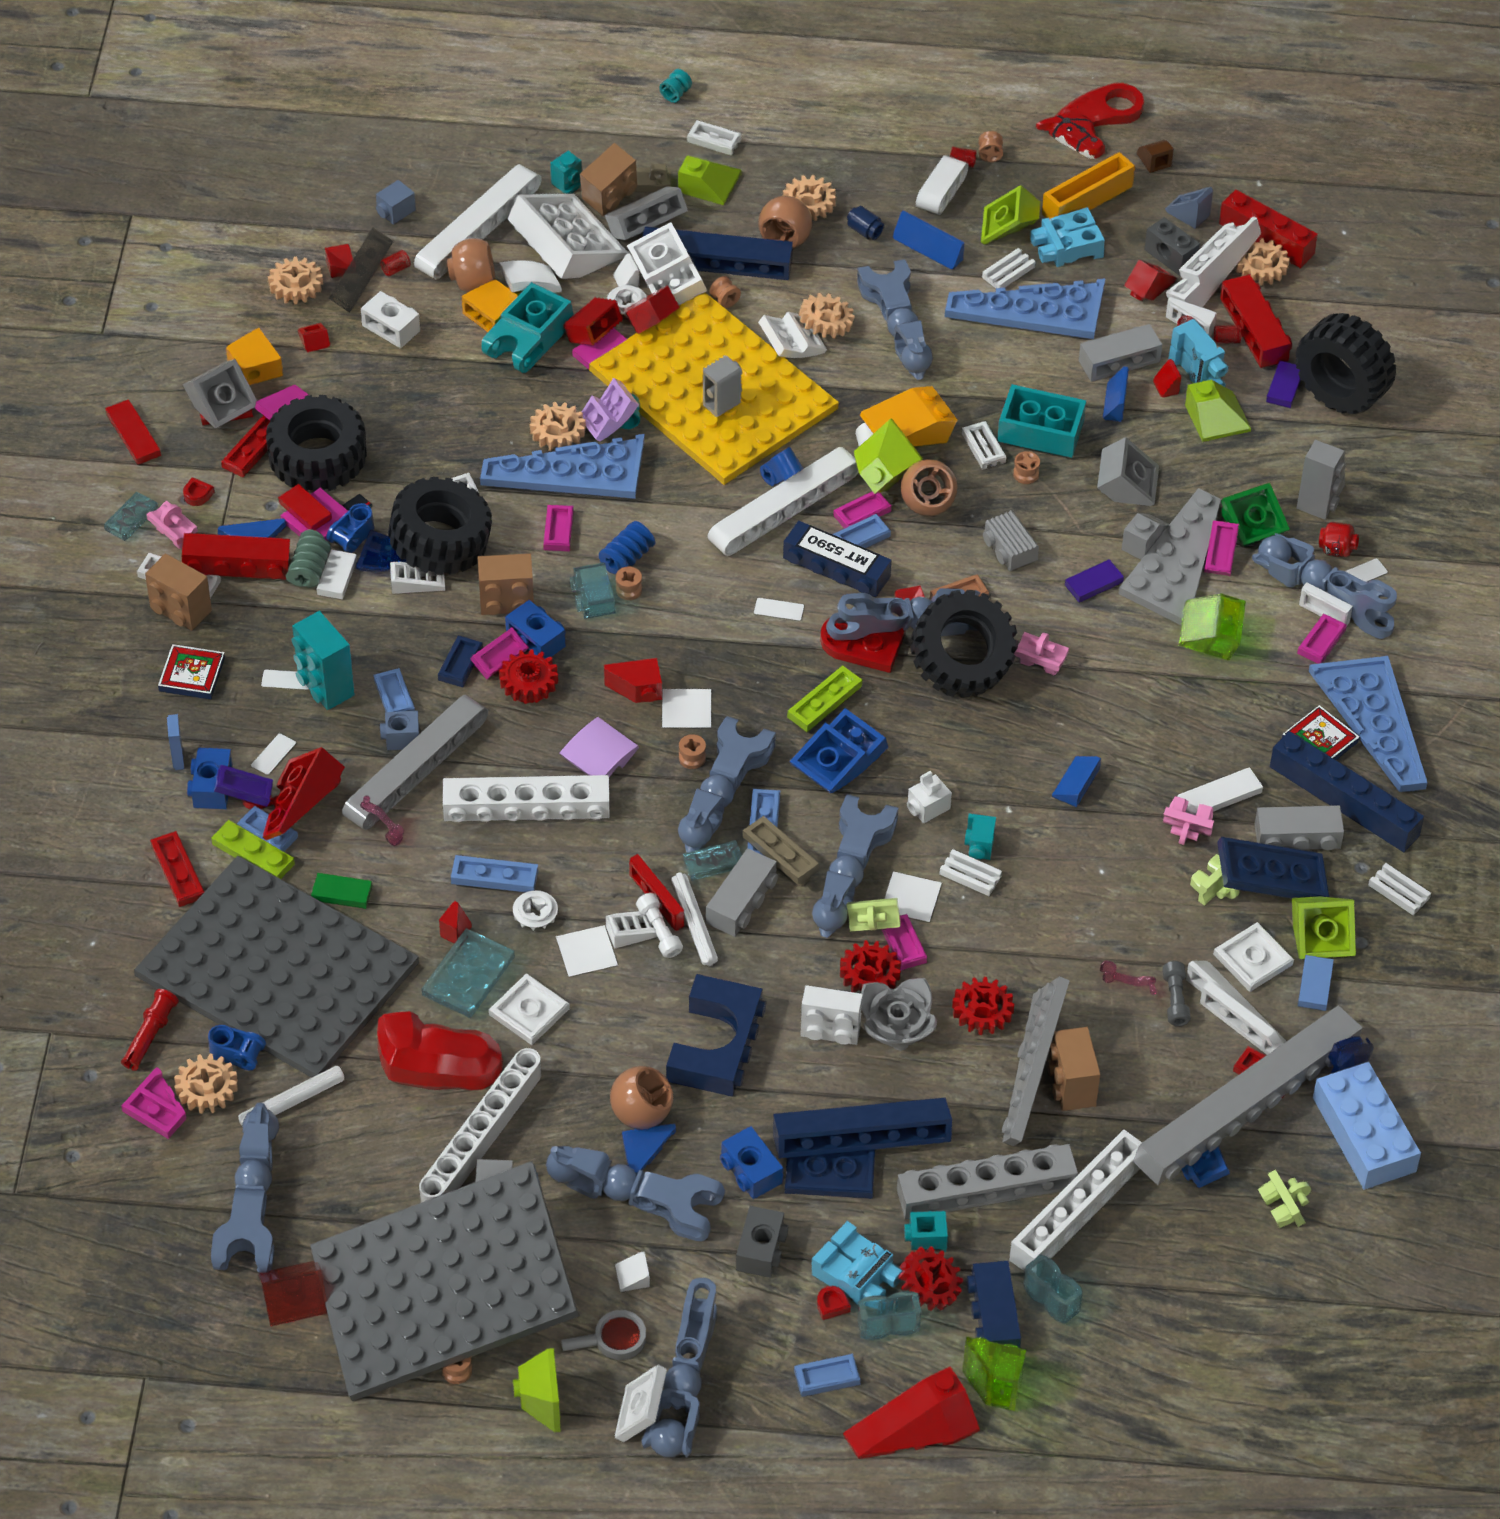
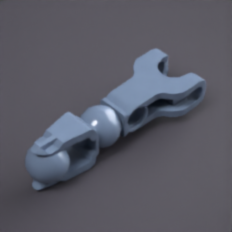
M905 259L893 261L895 269L888 274L875 273L870 266L858 267L857 283L862 297L879 306L887 323L888 331L894 337L895 351L902 365L917 380L923 379L925 371L931 366L933 354L930 347L925 343L921 320H918L917 315L912 311L908 297L911 271Z
M1277 533L1264 539L1258 548V553L1252 555L1254 563L1267 569L1271 576L1287 587H1294L1302 583L1304 586L1307 582L1352 605V619L1367 634L1383 639L1393 633L1394 618L1386 611L1396 604L1397 593L1392 587L1382 581L1370 580L1366 582L1336 567L1333 569L1326 561L1315 560L1314 547L1312 545ZM1290 557L1298 561L1295 564L1288 563ZM1376 621L1386 627H1378L1374 622Z
M941 588L931 600L920 596L912 600L909 598L903 600L902 598H874L867 593L846 594L839 600L837 605L838 613H834L830 617L826 629L828 634L835 640H856L872 633L894 632L901 628L907 630L909 626L915 629L916 623L923 612L938 597L943 594L948 596L951 591L960 590L961 594H964L965 591L963 589ZM975 590V595L979 596L981 592ZM845 604H851L854 607L849 610ZM956 622L945 626L941 636L965 634L967 630H978L969 624ZM847 623L848 627L846 630H839L834 624Z
M727 716L723 720L717 731L718 757L710 770V776L702 782L700 789H696L689 813L680 821L678 826V834L682 843L685 844L687 853L693 854L710 841L713 833L722 822L724 808L732 802L734 793L747 772L767 764L775 748L776 732L763 729L758 736L752 738L743 737L737 732L736 724L738 719Z
M846 795L840 808L841 818L839 821V830L843 835V839L837 853V858L831 863L827 872L823 896L818 899L812 909L813 921L819 927L821 936L828 938L846 922L848 914L846 904L854 900L855 888L862 882L864 869L873 849L890 842L898 821V807L886 805L881 813L866 815L857 807L859 797Z
M257 1103L252 1111L246 1114L242 1123L244 1134L239 1149L241 1165L235 1173L236 1188L230 1220L220 1226L213 1235L211 1250L213 1270H226L231 1256L240 1251H248L255 1255V1262L259 1273H270L272 1269L275 1248L272 1235L264 1226L267 1201L266 1191H268L272 1182V1140L275 1139L279 1131V1121L276 1115L266 1108L264 1103Z
M553 1146L546 1161L548 1174L555 1181L564 1183L569 1188L592 1199H596L598 1195L601 1196L603 1191L607 1197L614 1201L629 1199V1205H634L638 1209L665 1218L676 1235L695 1241L706 1240L710 1234L711 1227L709 1220L695 1212L693 1207L699 1204L715 1206L722 1201L725 1194L722 1183L700 1174H692L676 1180L652 1172H643L642 1170H639L638 1174H636L633 1168L623 1164L611 1166L612 1160H609V1156L601 1151L579 1147Z
M696 1278L689 1284L676 1343V1357L673 1358L672 1367L665 1375L664 1390L661 1393L655 1423L647 1427L642 1438L643 1449L651 1446L658 1455L664 1458L675 1457L680 1453H683L687 1458L692 1451V1441L700 1417L699 1401L696 1398L702 1385L700 1370L704 1363L717 1318V1306L715 1304L716 1285L707 1278ZM700 1288H705L709 1291L707 1299H696L694 1294ZM687 1353H693L696 1355L692 1359H686L683 1357V1355ZM671 1405L675 1409L685 1408V1411L689 1414L686 1428L674 1419H662L659 1421L662 1410L669 1409Z

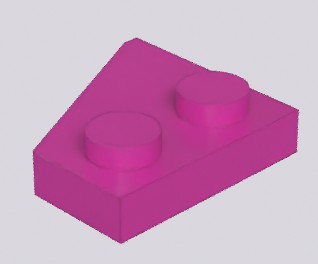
M157 1067L121 1105L122 1111L167 1139L186 1120L184 1109L180 1102H177L173 1090L167 1085L161 1070Z

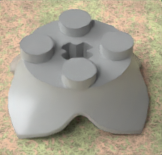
M925 978L908 979L903 981L896 989H890L886 984L878 982L863 984L861 990V1009L866 1018L864 1023L865 1030L871 1037L881 1043L894 1047L896 1050L902 1051L907 1049L909 1045L922 1040L935 1031L937 1019L936 1016L930 1013L933 1002L932 991Z

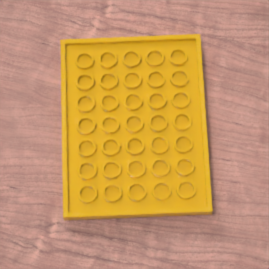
M706 292L679 305V309L658 324L640 334L632 335L618 346L589 363V371L607 386H609L613 378L621 381L631 394L639 398L640 414L723 485L836 411L839 406V402L785 357L778 356L774 348ZM724 355L728 356L732 361H736L742 368L741 403L716 417L703 406V368H707V365L715 363V360L719 361V358H723Z

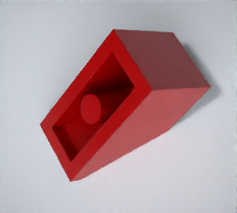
M1138 260L1124 286L1131 290L1130 295L1140 301H1143L1144 298L1153 301L1170 287L1177 277L1158 265Z
M667 285L627 307L624 311L636 333L640 334L664 320L679 309L680 306Z
M657 658L604 665V684L606 687L635 703L662 700V680Z

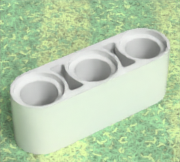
M944 155L919 191L916 207L941 215L963 183L968 172V163Z

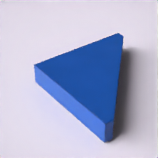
M282 518L219 526L217 530L218 535L275 538L286 527V520Z
M675 1123L654 1126L650 1129L622 1131L627 1165L633 1168L636 1174L653 1161L662 1150V1146L671 1135L676 1133Z

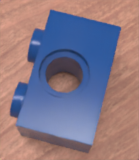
M531 600L526 601L505 616L506 631L513 627L529 647L527 652L533 649L534 655H538L542 651L544 652V659L566 647V631L563 625L558 621H554L541 606H536Z
M198 748L196 759L192 758L191 760L193 780H189L187 786V795L192 797L194 808L227 809L228 795L214 792L220 765L233 768L231 749Z
M752 1126L722 1141L720 1155L722 1165L727 1171L731 1170L739 1188L743 1192L747 1191L752 1199L783 1184V1167Z

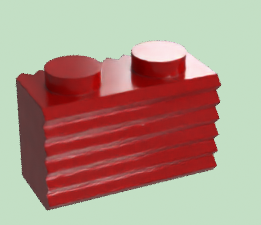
M595 297L566 321L564 327L569 342L594 346L595 343H598V340L607 335V332L613 330L616 324L619 325L623 318L615 299L612 300L610 298L608 300L607 298L601 299L600 297L597 299Z

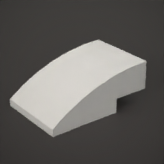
M671 222L627 245L652 293L668 285L678 305H681L687 300H691L707 291Z

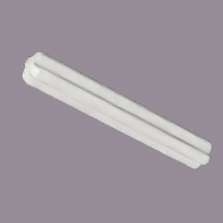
M676 873V876H673L671 881L679 903L684 910V916L703 965L713 966L718 961V957L686 874Z
M334 1066L263 1103L268 1110L277 1115L344 1080L343 1071L339 1066ZM253 1108L239 1114L238 1118L241 1126L246 1114L252 1111Z

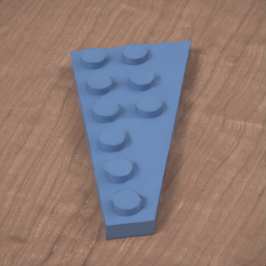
M1097 279L1096 283L1084 284L1083 281H1074L1073 285L1060 286L1058 283L1019 286L1018 290L1006 291L1004 287L996 288L995 292L982 293L980 290L949 292L945 317L1094 339L1105 279Z
M645 434L636 435V439L622 441V437L612 439L611 443L605 444L589 442L555 448L554 452L542 453L541 450L532 451V455L523 457L513 454L484 459L480 485L635 499Z
M1382 656L1311 664L1309 666V673L1354 733L1359 736L1360 741L1399 792L1426 789L1427 779L1389 657Z

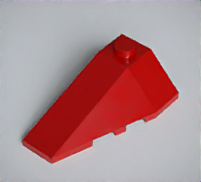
M323 747L290 759L278 780L277 787L280 789L279 796L273 797L272 804L276 808L268 816L263 838L269 840L280 836L340 784V776L345 766Z
M951 1366L924 1378L843 1432V1436L857 1458L863 1459L894 1454L896 1450L914 1448L915 1450L925 1449L927 1445L942 1443L945 1446L955 1444L979 1432L980 1428L966 1389Z

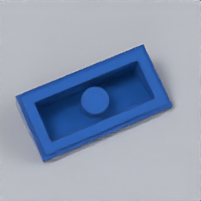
M1123 367L1107 383L1103 419L1120 422L1123 420L1129 373L1128 367Z
M1075 756L1053 792L1052 797L1077 807L1100 770L1101 758L1096 756Z

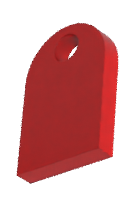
M829 619L824 622L821 628L820 642L823 650L829 656L872 669L891 672L906 630L901 628L894 632L872 633L856 640H835L828 634L826 629ZM847 623L834 624L839 630H846L848 627Z

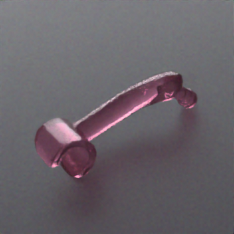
M364 796L360 807L376 815L389 828L385 835L388 843L393 846L398 845L403 840L404 829L402 826L394 824L381 807L371 803L369 796Z
M1107 960L1102 962L1100 971L1105 972L1102 977L1104 982L1111 983L1117 980L1133 986L1149 985L1150 994H1157V989L1154 985L1156 978L1152 976L1134 977L1116 972L1117 967L1114 962Z

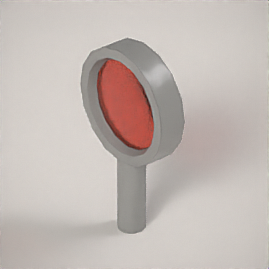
M615 1310L605 1314L599 1320L595 1334L562 1339V1349L564 1352L597 1346L599 1351L608 1358L627 1360L635 1357L642 1351L646 1343V1327L642 1319L635 1313L627 1310Z

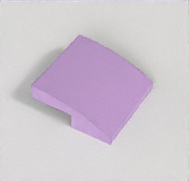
M613 378L600 399L591 396L582 410L583 419H585L586 427L593 437L598 441H602L620 428L634 413L639 404L625 385Z
M597 717L568 742L561 750L560 755L588 776L609 775L610 777L618 766L623 768L639 749V746Z

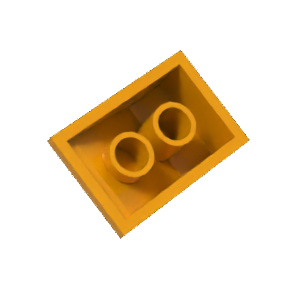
M933 386L908 389L861 411L860 414L873 434L889 419H893L913 446L947 443L958 420Z

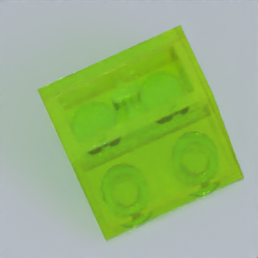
M1222 593L1186 600L1179 646L1229 661L1241 644L1246 601Z
M966 1337L962 1372L985 1405L1015 1411L1023 1381L1026 1350L1012 1344L1002 1345L993 1343L982 1337Z

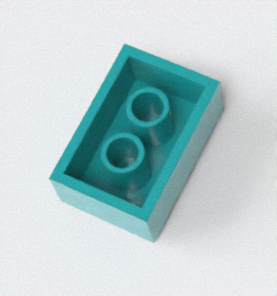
M1011 384L999 419L997 441L1073 458L1084 424L1086 400Z
M319 610L292 625L293 638L291 640L295 647V655L293 657L297 664V672L295 674L299 683L309 688L313 699L317 703L321 702L327 710H330L355 696L350 644Z

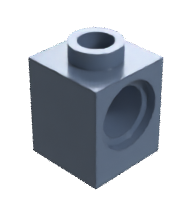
M418 711L385 712V723H380L381 740H386L387 750H403L419 735Z

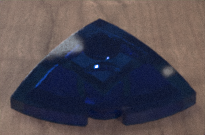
M370 530L355 569L366 572H386L390 569V562H407L406 559L402 560L396 554V550L394 551L390 538L387 535Z
M1360 1036L1350 1037L1334 1043L1328 1059L1334 1066L1331 1074L1368 1062L1374 1049L1369 1038H1365L1367 1043H1363Z

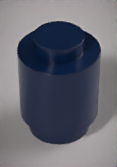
M863 206L852 208L847 215L848 227L866 239L876 240L884 230L885 225L881 222V218Z

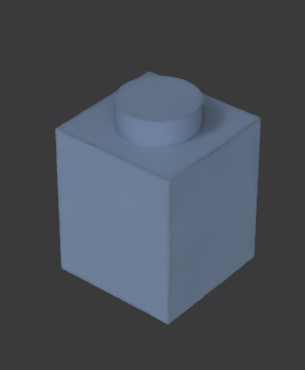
M399 180L376 194V210L378 214L392 224L397 223L416 210L415 193Z

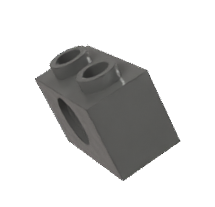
M1163 217L1147 229L1144 250L1181 276L1179 269L1199 251L1200 243Z
M749 1206L736 1254V1271L771 1278L773 1267L779 1268L782 1256V1250L778 1249L780 1242L785 1243L789 1225L784 1224V1212ZM759 1241H767L768 1243L761 1244Z

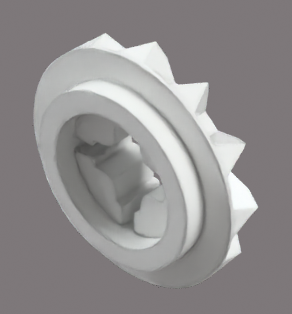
M624 285L614 288L608 294L607 299H615L621 315H626L624 309L647 296L638 287ZM630 299H631V303H627L626 305H623V302L626 303L627 301H630Z
M529 891L523 893L515 900L513 914L515 921L520 922L522 928L528 926L534 931L536 927L545 929L547 924L554 923L555 917L558 914V906L550 894L543 891ZM531 905L537 911L540 910V916L531 913Z

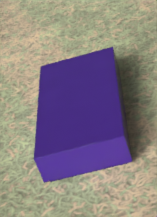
M1279 361L1266 402L1291 408L1301 380L1298 375L1300 370L1296 368V364Z
M1109 559L1065 579V586L1080 603L1123 583L1124 576Z
M220 765L214 792L267 807L270 802L273 780Z

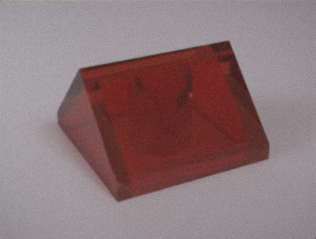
M310 1261L270 1270L268 1273H258L270 1326L327 1314L325 1305L327 1298L318 1262Z

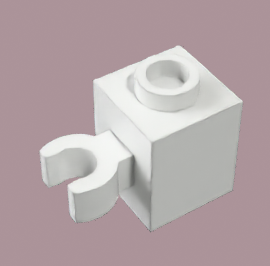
M931 771L923 774L920 777L921 782L909 788L907 807L913 816H917L923 824L951 808L952 792L936 774L932 776Z

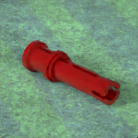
M157 989L154 993L155 999L150 1008L145 1009L143 1013L144 1022L124 1058L121 1060L122 1065L127 1069H130L133 1064L131 1069L133 1071L138 1070L159 1028L167 1025V1017L170 1011L178 1005V998L168 990Z

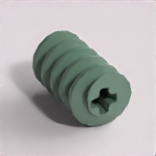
M312 529L301 533L286 574V580L291 584L299 587H315L319 584L323 573L322 570L325 567V562L331 550L330 544L321 533Z

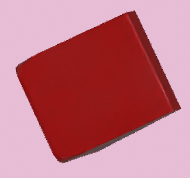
M322 323L297 329L307 352L330 347L328 332Z
M1172 359L1167 360L1153 379L1157 391L1163 398L1177 395L1180 392L1182 376Z

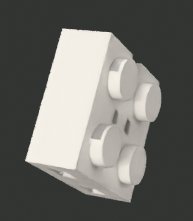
M806 985L801 1010V1036L812 1040L821 1039L834 1041L839 1044L857 1045L861 1027L862 994Z

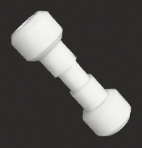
M646 893L638 898L636 906L640 914L647 916L651 925L654 926L660 941L658 948L663 957L672 958L682 951L683 945L679 937L672 935L669 927L665 925L659 910L661 903L656 894Z

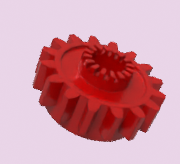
M530 649L529 654H524L522 650H519V656L516 657L510 654L509 661L502 662V669H499L500 687L505 689V695H510L513 701H520L525 704L538 703V701L544 698L547 699L550 692H555V684H558L557 664H553L552 657L544 659V652L542 651L538 655H534L533 649Z

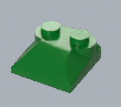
M1270 482L1221 500L1223 518L1228 523L1239 524L1237 538L1242 547L1274 536L1275 533L1281 534L1290 530Z

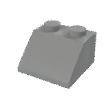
M236 359L226 361L183 384L194 408L214 428L247 412L256 405L257 400Z
M1125 437L1102 449L1097 488L1114 502L1152 506L1155 504L1159 465Z

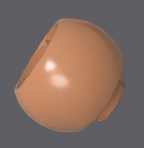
M778 196L770 200L762 208L758 222L759 231L763 239L793 242L794 249L802 245L809 237L812 230V216L808 207L801 200L792 196Z
M469 238L457 243L452 248V258L447 259L448 271L451 281L456 280L459 289L470 292L491 280H496L493 257L487 241Z
M930 459L918 461L907 469L902 478V498L905 504L917 514L923 516L939 515L950 508L955 501L957 495L956 477L953 471L940 461ZM929 471L928 476L917 482L915 477L919 472ZM936 474L941 477L945 489H941L939 481L935 478ZM924 482L932 485L933 494L931 496H927L921 491V486ZM938 495L943 496L939 504L929 505L930 500Z
M635 1066L625 1070L615 1079L610 1092V1103L613 1112L623 1124L634 1129H650L659 1125L668 1116L673 1106V1091L666 1077L658 1070L648 1066Z

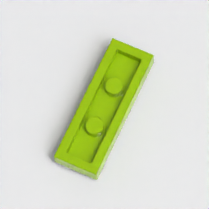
M842 665L787 711V718L808 732L862 687V679Z
M230 820L211 837L212 845L234 858L237 856L242 857L279 879H282L295 865L292 856Z

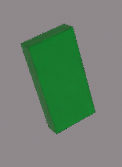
M317 873L311 897L324 903L366 909L373 887L372 881Z

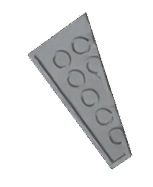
M1198 488L1119 587V595L1187 628L1206 560L1213 520L1216 521L1221 499Z
M1057 977L1033 994L1024 1041L1017 1055L1020 1060L1010 1100L1009 1113L1002 1127V1133H1004L1002 1143L1015 1146L1022 1142L1070 981L1065 978Z

